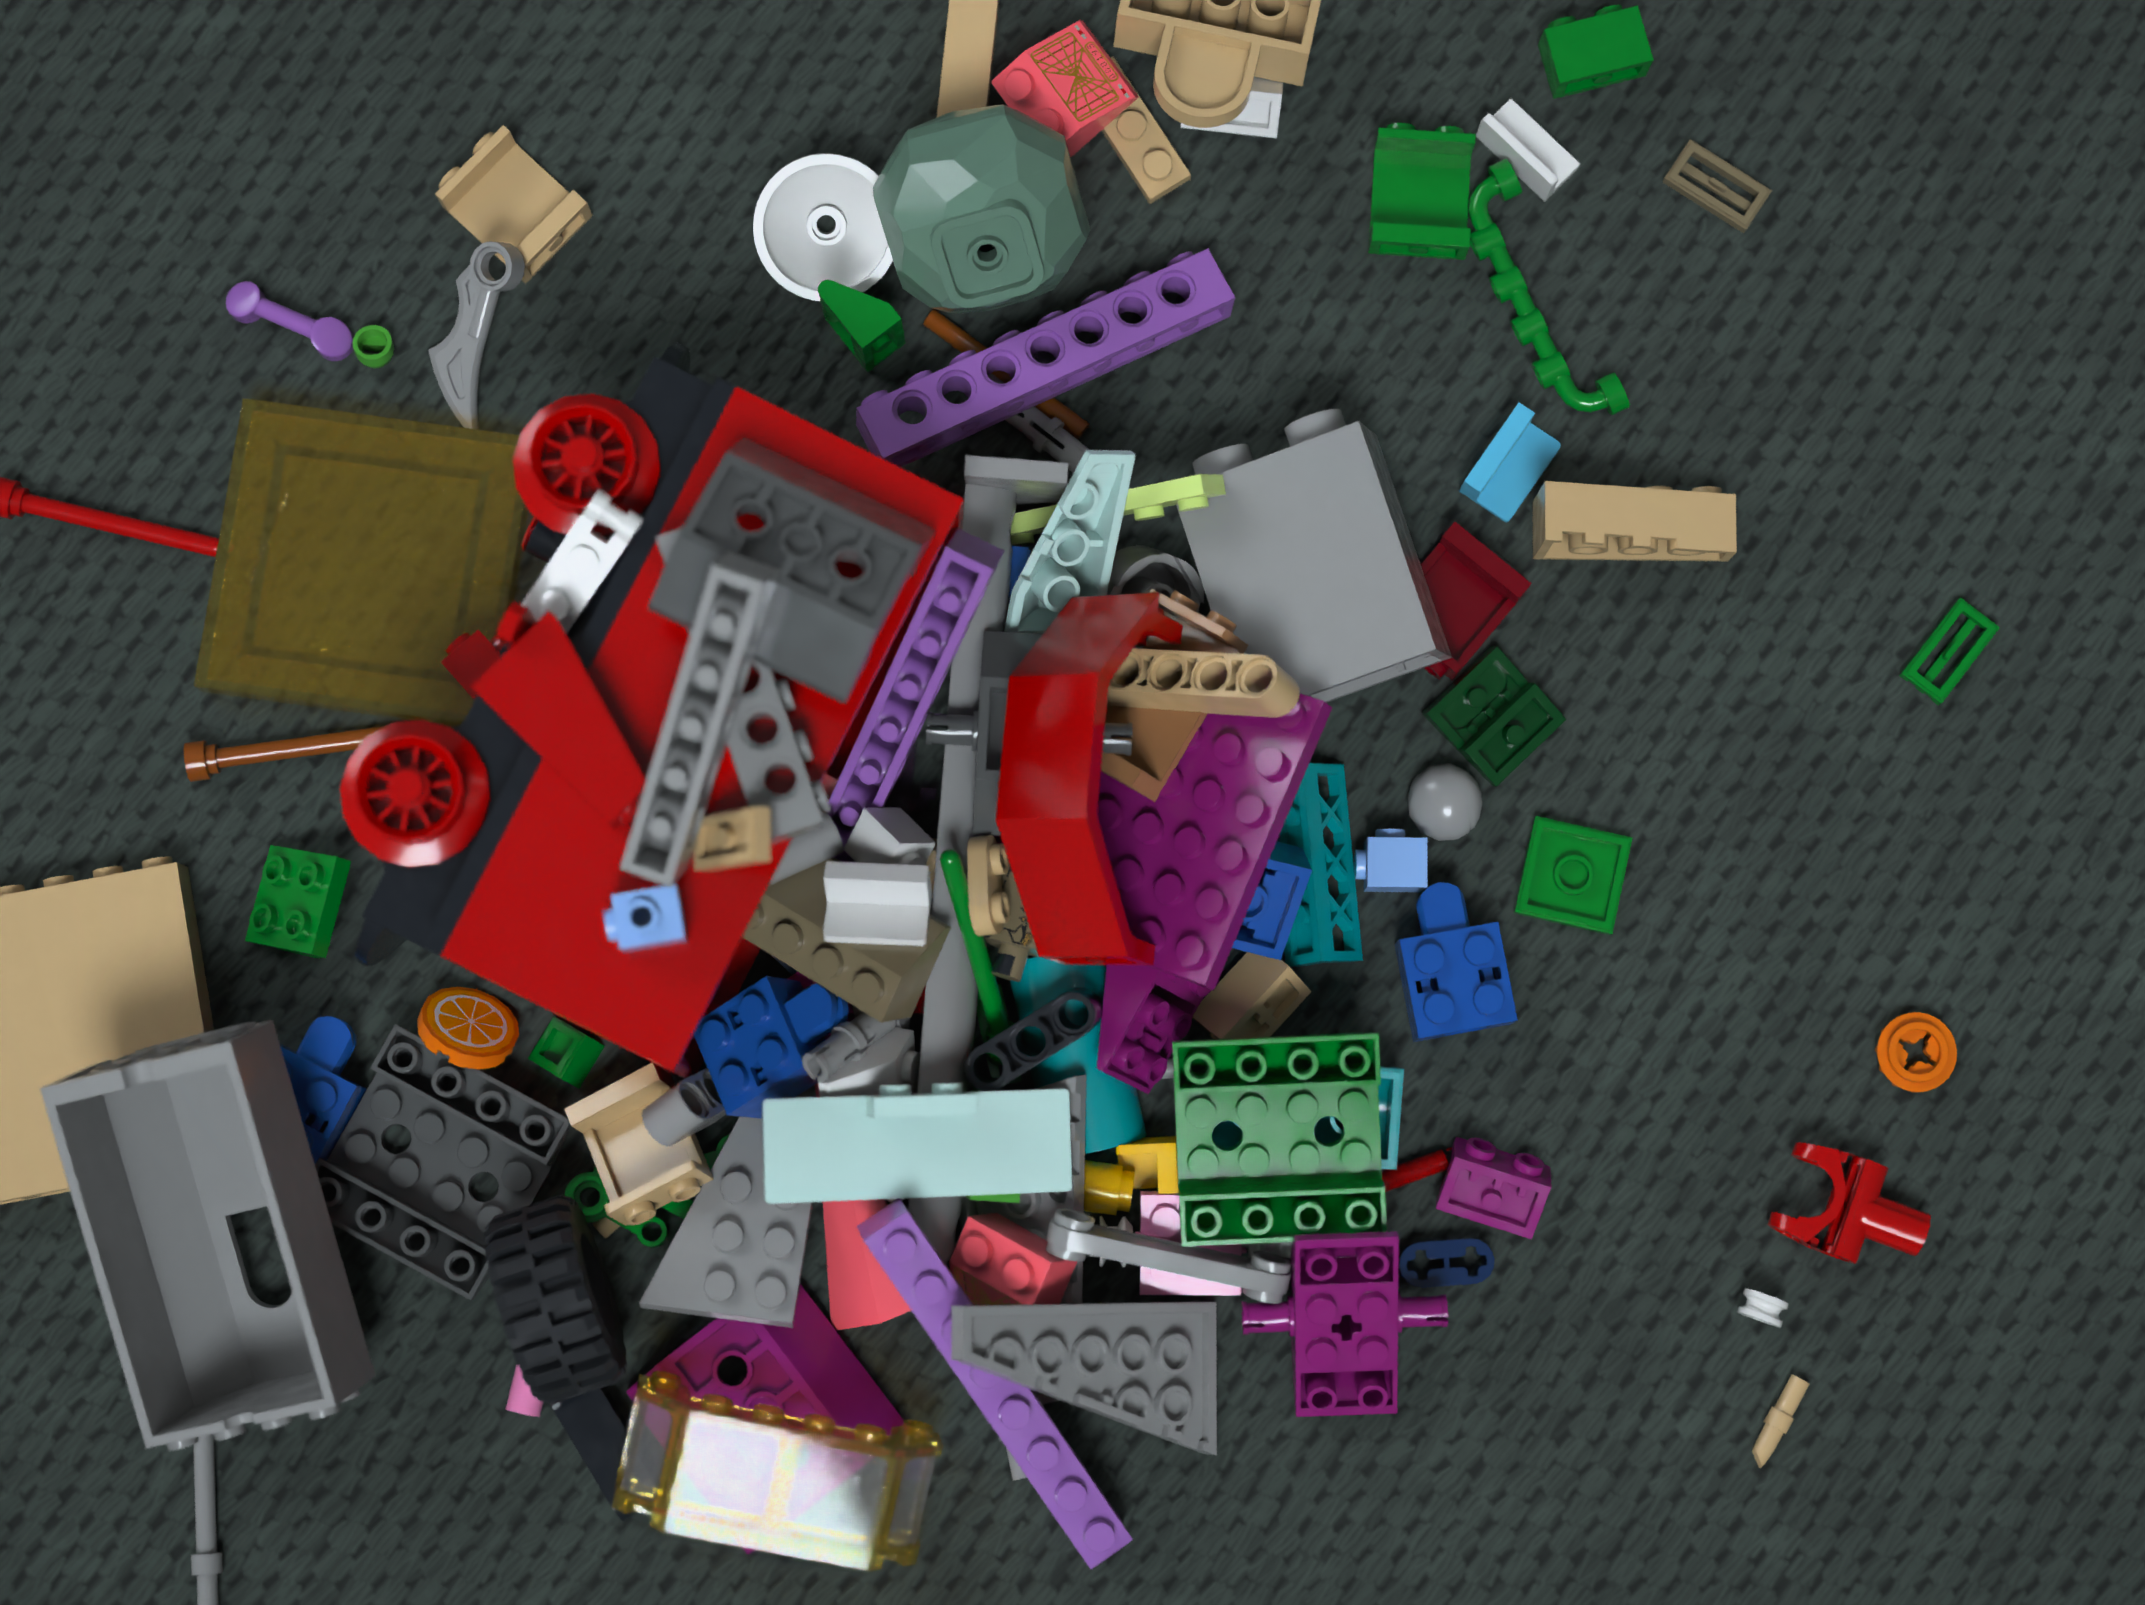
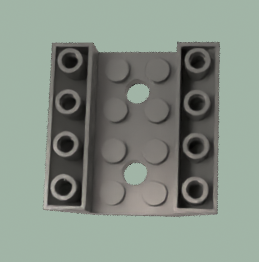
M743 438L726 451L680 531L649 602L648 609L692 630L711 566L728 551L779 569V576L753 660L845 704L868 662L873 643L909 575L913 577L935 536L936 530ZM746 513L755 514L763 520L765 527L759 531L749 532L738 525L736 518ZM841 561H852L861 567L863 575L857 579H845L837 573L835 565Z
M395 1024L370 1069L377 1072L329 1158H319L315 1169L331 1224L472 1301L490 1277L488 1272L489 1265L485 1254V1227L496 1215L534 1204L557 1163L571 1125L565 1116L481 1070L455 1066L448 1062L450 1056L443 1054L439 1050L437 1055H435L425 1046L420 1037ZM394 1125L405 1126L411 1134L410 1146L400 1154L391 1153L384 1143L387 1130ZM488 1172L497 1179L498 1192L492 1200L480 1202L473 1196L471 1184L478 1174Z

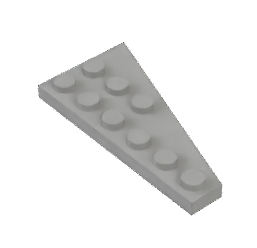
M815 1085L794 1098L816 1097ZM739 1117L711 1169L714 1180L702 1185L700 1192L696 1196L639 1304L641 1308L793 1328L813 1202L777 1204L765 1202L762 1119Z

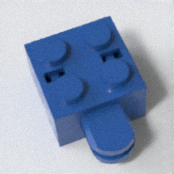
M1276 841L1232 946L1233 949L1281 960L1312 872L1303 848Z
M1443 882L1429 886L1421 893L1416 903L1422 935L1399 939L1395 944L1413 1042L1506 1026L1518 1021L1499 923L1493 922L1470 927L1465 898L1461 890L1453 884ZM1417 981H1419L1421 993L1419 994L1417 993L1416 988Z
M766 976L703 1017L694 1032V1037L728 1116L762 1119V1101L764 1099L794 1098L818 1083L817 1077L812 1079L804 1069L803 1056L825 1041L824 1037L831 1033L835 1026L847 1020L849 1009L847 1001L819 984H811L803 989L800 981Z
M331 1016L319 1017L311 1023L297 1051L280 1044L314 1165H316L319 1158H329L367 1088L341 1075L357 1045V1034L346 1021Z

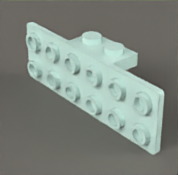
M963 1083L931 1084L932 1093L911 1094L910 1084L880 1085V1095L764 1099L762 1101L764 1200L769 1204L1068 1192L1072 1189L1069 1091L1060 1088L963 1092Z

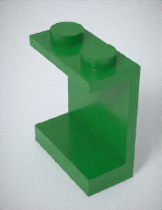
M1392 123L1387 125V128H1378L1374 147L1368 254L1465 260L1470 248L1471 228H1467L1471 154L1475 146L1476 134L1464 133L1462 128L1455 126H1442L1436 128L1435 131L1416 130L1414 125L1408 123Z

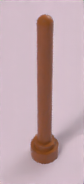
M386 726L218 748L217 744L208 745L206 740L184 743L186 773L190 782L212 779V774L221 773V768L357 750L366 737Z

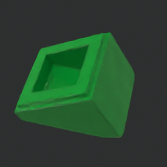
M553 1016L528 1059L565 1082L580 1088L605 1046Z

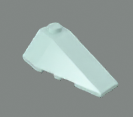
M1132 450L1085 451L1012 589L1004 632L1043 634L1072 597L1107 595L1136 456Z

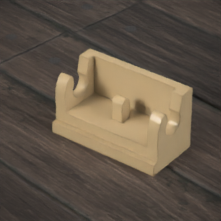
M1247 952L1216 985L1214 991L1212 990L1201 1001L1192 1018L1207 1030L1213 1039L1270 1037L1311 991L1290 966L1282 960Z

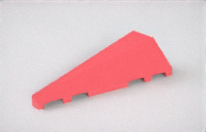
M818 1083L815 1084L816 1097H820ZM886 1199L823 1202L830 1323L835 1330L880 1324L912 1311L863 1241L857 1228L859 1224L888 1205Z

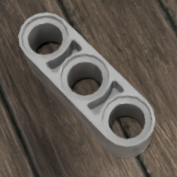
M708 1068L680 1081L642 1111L643 1123L648 1133L664 1146H672L726 1115Z

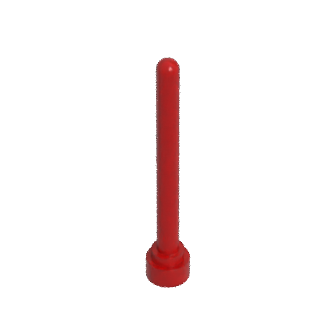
M0 477V517L13 519L15 516L23 517L25 513L212 557H220L226 550L225 542L217 537L30 494L28 488L22 487L20 481Z

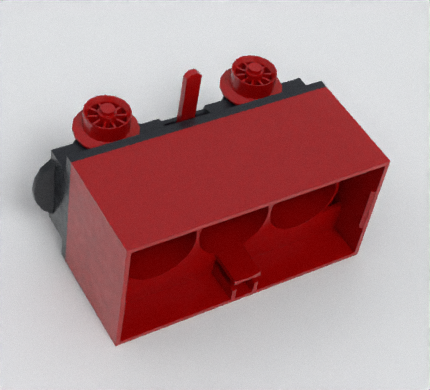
M678 342L668 347L660 359L654 357L633 399L622 403L619 400L591 393L565 396L540 409L520 433L513 457L516 489L530 514L534 516L524 534L522 551H526V553L546 562L545 569L598 489L612 497L610 502L627 514L631 509L644 518L566 635L646 780L690 638L686 627L648 609L649 602L665 567L656 536L684 526L726 451L743 438H746L936 530L935 536L913 577L909 575L873 643L868 662L845 704L771 669L774 681L785 678L795 706V709L786 712L792 732L803 729L813 760L803 763L809 781L811 783L821 780L827 800L829 801L944 549L958 528L962 530L964 499L719 377L711 385L691 375L690 349ZM746 513L736 518L738 525L749 532L759 531L765 527L763 520L755 514ZM599 520L592 527V530L607 540H610L615 533V530ZM841 561L835 565L837 573L845 579H857L863 575L861 567L852 561ZM515 601L512 602L505 612L496 633L503 644L499 658L537 622L529 608ZM749 669L742 693H750L758 687L761 676L756 670ZM478 695L462 725L450 728L419 719L394 722L369 735L348 759L340 786L342 811L346 823L357 842L382 860L385 869L375 892L362 914L365 921L356 949V958L359 963L365 966L376 965L408 940L686 1079L699 1072L704 1058L694 1037V1032L703 1017L737 996L761 948L743 938V935L793 838L771 845V862L710 872L694 871L692 854L688 869L674 883L680 889L688 942L624 953L619 949L618 941L609 942L607 937L604 910L613 908L611 895L665 886L620 869L633 824L627 827L622 822L614 830ZM768 718L755 720L748 729V737L757 744L770 743L778 734V725ZM727 744L705 815L749 807ZM775 769L767 776L765 787L774 795H785L794 788L796 776L788 769Z

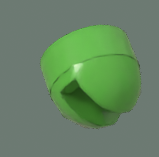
M368 325L361 328L353 338V349L356 357L364 366L372 369L382 368L391 361L394 354V344L390 333L385 328L378 325ZM363 349H364V350H371V351H374V352H380V353H379V354L363 353Z

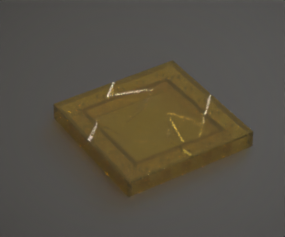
M243 398L194 687L201 692L405 720L423 719L449 726L462 725L474 700L443 666L441 661L448 656L445 652L447 647L457 637L466 632L472 635L479 629L488 640L495 636L505 612L515 600L522 556V541L526 531L529 512L516 489L513 457L520 435Z

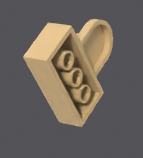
M1120 0L1113 47L1157 56L1153 78L1154 94L1161 108L1170 117L1192 127H1217L1235 119L1244 110L1249 101L1254 77L1303 86L1321 0Z

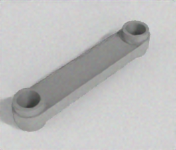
M1056 1209L1055 1216L1050 1221L1046 1237L1048 1242L1046 1251L1061 1259L1081 1262L1085 1261L1086 1255L1222 1283L1243 1288L1242 1293L1246 1296L1265 1303L1279 1304L1282 1301L1283 1295L1287 1293L1291 1278L1290 1268L1292 1262L1277 1254L1254 1251L1252 1257L1249 1258L1198 1246L1182 1247L1179 1242L1094 1224L1095 1219L1090 1215L1070 1209Z

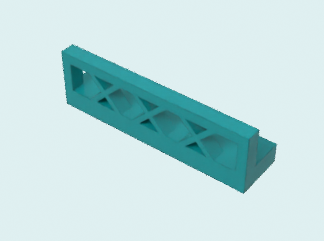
M1309 763L1277 839L1278 842L1303 848L1312 868L1284 949L1285 962L1290 967H1300L1319 963L1363 961L1344 764ZM1318 776L1328 777L1329 798L1327 802L1319 794ZM1326 825L1333 833L1334 847L1331 851L1324 844L1323 830ZM1330 875L1338 882L1339 895L1336 900H1334L1328 890ZM1336 924L1343 932L1344 951H1334L1332 929Z

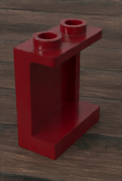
M1456 522L1449 527L1439 544L1421 564L1452 656L1450 659L1423 669L1437 679H1441L1443 675H1446L1452 681L1525 595L1532 584Z

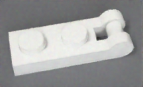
M598 489L521 605L529 608L536 621L549 610L558 619L567 634L644 518L631 509L627 514L610 502L612 499L610 495ZM597 520L615 530L610 540L592 530Z

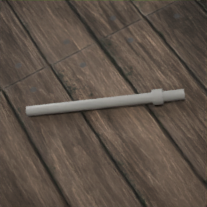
M214 1434L198 1437L199 1441L193 1444L196 1554H191V1575H197V1605H218V1574L223 1573L222 1552H217Z

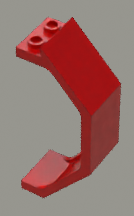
M1160 592L1072 597L1009 676L995 820L1038 955L1063 965H1154L1155 945L1135 938L1129 929L1099 825L1097 809L1107 696L1111 679L1136 645L1139 647L1146 646L1147 636H1156L1172 645H1180L1182 641L1183 625L1165 616L1164 610L1158 608Z

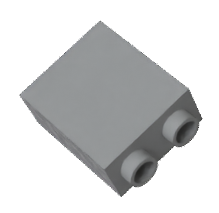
M1328 409L1307 415L1287 425L1284 431L1290 446L1288 448L1253 460L1248 444H1236L1207 453L1192 463L1196 475H1223L1226 495L1208 498L1209 507L1179 512L1210 609L1237 625L1233 634L1248 644L1244 654L1270 657L1297 681L1300 694L1323 700L1326 703L1452 658L1377 435L1360 421L1346 425L1340 409Z

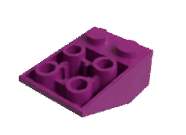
M1107 965L1097 1069L1149 1094L1154 1084L1158 1083L1166 1072L1167 1061L1173 1052L1172 1041H1179L1187 1035L1192 1025L1193 1015L1202 999L1212 990L1145 965Z

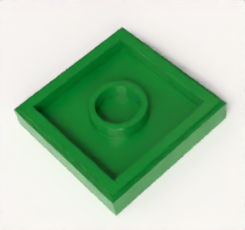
M1535 816L1514 913L1612 935L1633 838Z

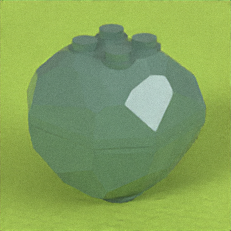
M1003 104L952 111L908 129L896 145L873 186L874 201L902 288L928 307L949 313L965 314L990 311L1024 302L1054 290L1068 272L1090 233L1088 217L1065 136L1030 116Z

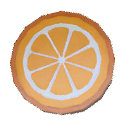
M458 986L440 989L427 997L417 1019L418 1035L425 1046L435 1055H437L439 1050L443 1054L450 1056L448 1062L462 1068L480 1070L497 1067L505 1062L506 1056L512 1053L519 1037L518 1021L511 1010L496 997L478 989Z

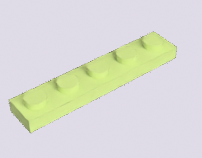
M1198 474L1129 489L1123 516L1134 514L1135 521L1155 519L1165 516L1163 507L1177 504L1179 512L1209 507L1208 498L1226 495L1223 475ZM1057 504L1015 513L1010 531L1011 545L1024 546L1035 543L1033 534L1043 532Z

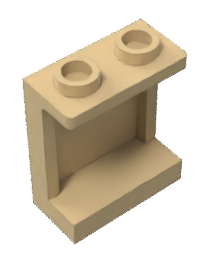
M653 1062L565 1108L570 1125L583 1133L610 1201L604 1206L607 1215L625 1226L638 1225L650 1220L655 1216L656 1209L672 1201L681 1202L688 1200L700 1192V1186L714 1180L695 1133L672 1146H664L658 1143L648 1133L643 1123L642 1111L675 1086L672 1076Z

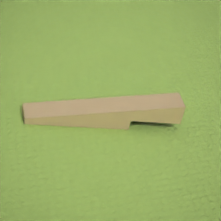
M949 0L937 117L952 111L988 107L999 15V0Z

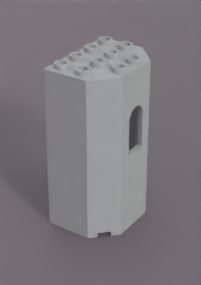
M263 1021L257 1024L255 1022H245L137 1050L135 1051L136 1053L113 1060V1063L112 1060H106L87 1066L41 1087V1094L146 1448L167 1444L168 1451H175L189 1447L199 1441L198 1437L214 1434V1438L217 1441L225 1440L245 1432L244 1424L250 1422L255 1424L261 1423L262 1430H270L286 1425L293 1421L292 1416L308 1413L311 1420L320 1419L340 1411L339 1404L341 1402L351 1400L360 1395L359 1388L371 1380L375 1373L273 1021ZM268 1206L292 1288V1294L284 1304L269 1305L254 1295L249 1284L230 1215Z

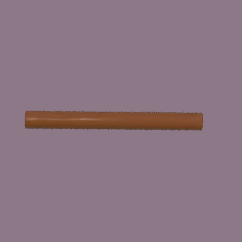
M935 309L930 312L923 323L924 326L961 353L969 350H975L978 353L987 349V347ZM992 372L994 376L1004 383L1012 380V377L1006 372ZM1054 397L1035 406L1050 419L1054 417L1060 419L1064 423L1063 429L1077 439H1080L1090 423Z

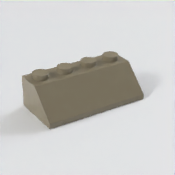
M832 857L768 886L743 938L881 1023L912 1017L951 929L949 925L930 915L927 942L924 946L826 942L823 937L827 906L824 885L826 861L841 862L840 860Z

